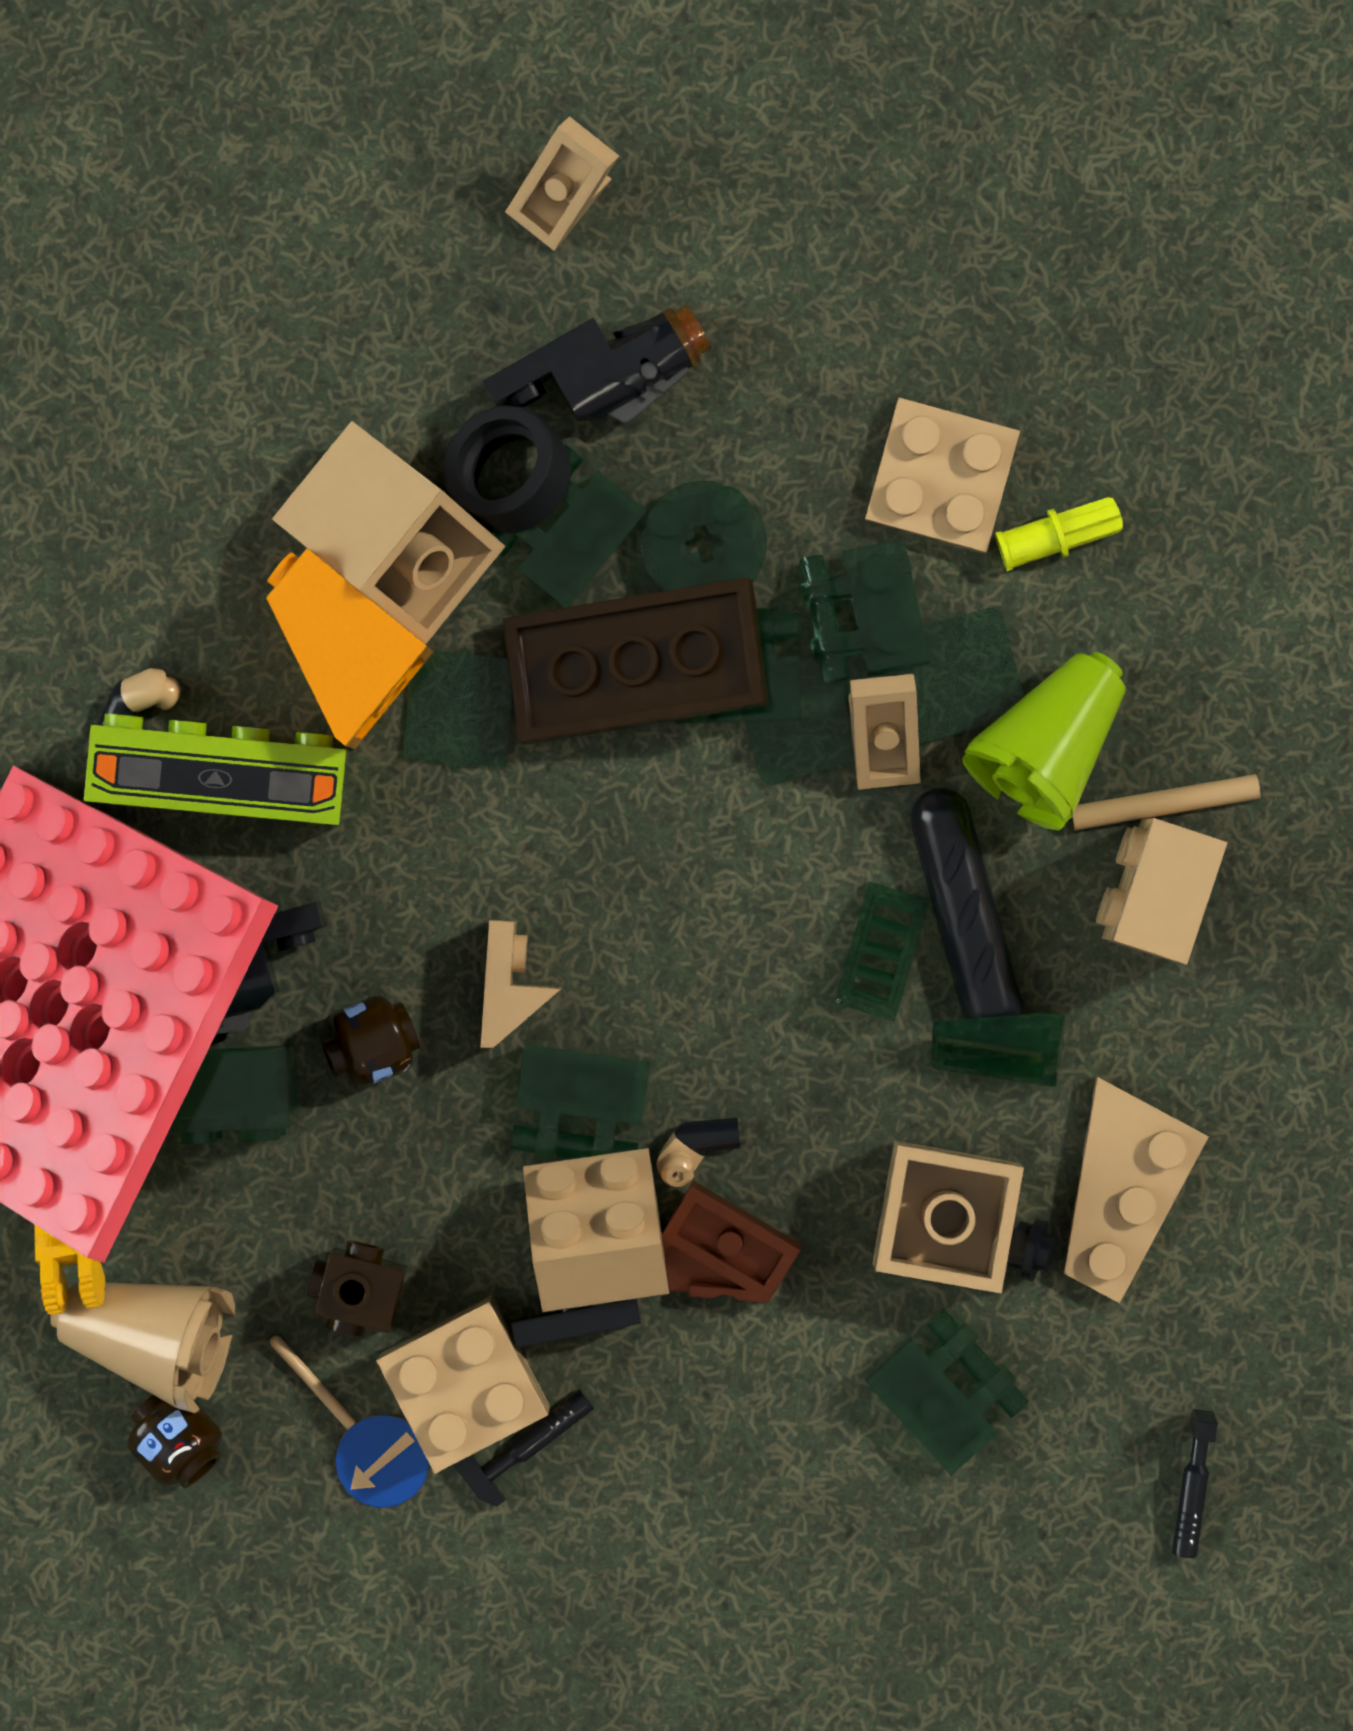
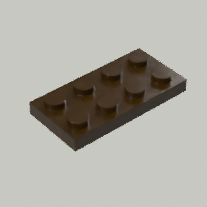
M749 577L503 618L519 743L525 745L770 705L753 580Z

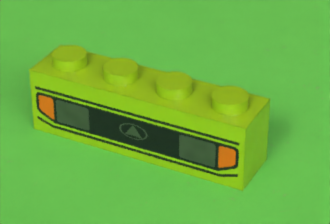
M105 714L104 726L91 725L84 790V801L329 825H339L346 749L332 748L334 736L296 732L295 744L269 742V729L232 726L231 738L206 736V723L169 720L168 732L142 730L143 717Z

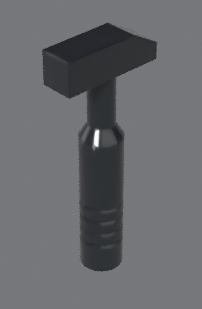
M578 1389L565 1401L561 1402L559 1406L552 1409L548 1416L538 1420L510 1442L507 1451L486 1467L482 1468L473 1455L453 1465L478 1499L497 1507L506 1498L494 1484L493 1480L517 1462L529 1460L595 1408L581 1389Z
M1193 1409L1191 1412L1190 1427L1194 1436L1190 1462L1183 1472L1172 1549L1174 1555L1183 1558H1196L1198 1554L1209 1471L1206 1466L1209 1442H1215L1218 1426L1213 1411Z

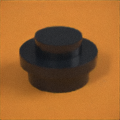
M1037 1218L1034 1224L1020 1221L1017 1225L1010 1247L1008 1269L1020 1272L1022 1280L1033 1282L1038 1271L1048 1273L1051 1268L1057 1245V1236L1048 1234V1221Z

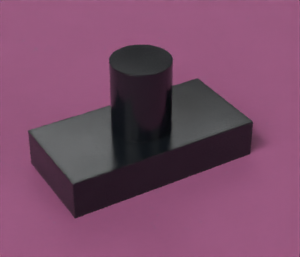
M638 1298L555 1310V1312L514 1319L511 1322L515 1347L518 1348L641 1324L642 1318Z

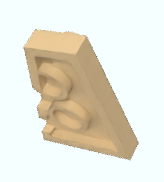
M1096 1076L1062 1272L1120 1303L1209 1136Z

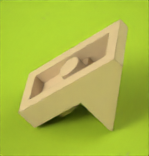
M569 116L557 127L505 213L555 251L612 180L607 175L619 155Z
M914 674L850 680L851 693L848 696L858 790L921 783L917 693Z
M489 920L480 1046L482 1048H494L562 989V987L513 984V972L525 973L528 935L516 934L517 921Z

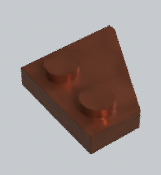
M694 1180L662 1232L669 1291L689 1292L691 1297L715 1298L720 1295L733 1296L738 1301L769 1303L802 1247V1244Z

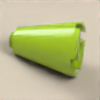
M1092 652L1090 656L1076 653L969 742L968 747L964 751L966 754L962 758L964 766L971 776L997 800L1001 791H1003L1015 801L1023 804L1016 814L1043 828L1061 830L1068 820L1073 817L1126 693L1125 684L1120 679L1123 671L1112 659L1102 653Z

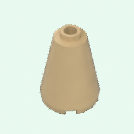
M79 1281L75 1282L68 1290V1307H66V1312L51 1315V1325L57 1328L59 1342L179 1410L192 1413L199 1411L200 1409L194 1400L197 1397L209 1400L226 1363L232 1335L220 1338V1330L224 1313L235 1316V1303L232 1293L210 1286L105 1282L104 1305L88 1309L85 1308L80 1297Z

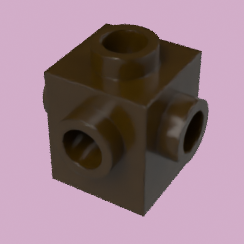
M348 1240L346 1249L334 1247L329 1253L328 1261L317 1259L313 1268L307 1296L318 1299L314 1315L328 1318L326 1325L328 1329L348 1335L363 1336L365 1327L389 1333L393 1327L408 1265L382 1259L383 1248L363 1242ZM356 1280L360 1282L364 1287L365 1295L355 1297L349 1294L346 1289V1281Z

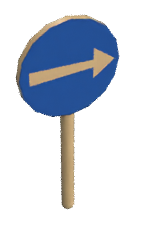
M272 1336L270 1339L271 1346L347 1429V1432L340 1440L335 1458L338 1478L347 1493L362 1504L378 1508L398 1506L412 1498L424 1484L430 1464L408 1421L389 1414L367 1416L356 1422L280 1336Z

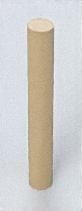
M1252 774L1079 804L1071 818L1073 830L1076 831L1256 800L1261 798L1260 786L1257 775Z

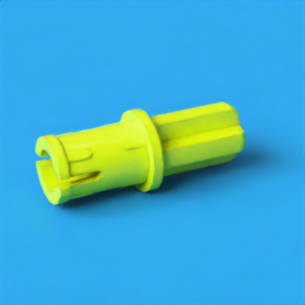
M1107 497L1056 514L1054 508L1047 510L1048 517L1004 532H996L995 539L1005 569L1010 571L1014 567L1056 553H1060L1062 558L1069 556L1068 549L1119 533L1123 529V520L1115 500Z

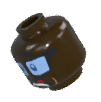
M381 995L369 997L334 1012L329 1019L331 1038L321 1041L323 1052L335 1077L346 1073L349 1079L361 1088L372 1086L407 1071L412 1064V1051L420 1048L415 1028L404 1005L401 1002L392 1005L387 998Z
M152 1395L131 1415V1419L136 1425L129 1435L128 1448L151 1476L162 1486H171L179 1483L183 1488H187L205 1476L222 1456L217 1450L222 1439V1432L196 1401L195 1403L200 1410L192 1413L179 1410Z

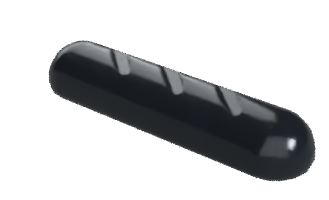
M933 788L921 794L914 802L910 814L913 835L962 1015L968 1027L976 1034L987 1038H1000L1011 1033L1020 1023L1023 1014V1000L971 809L966 799L957 791L948 788Z

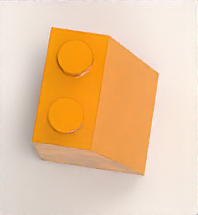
M308 548L300 557L290 552L268 578L267 582L274 589L266 599L335 738L343 745L355 749L434 652Z

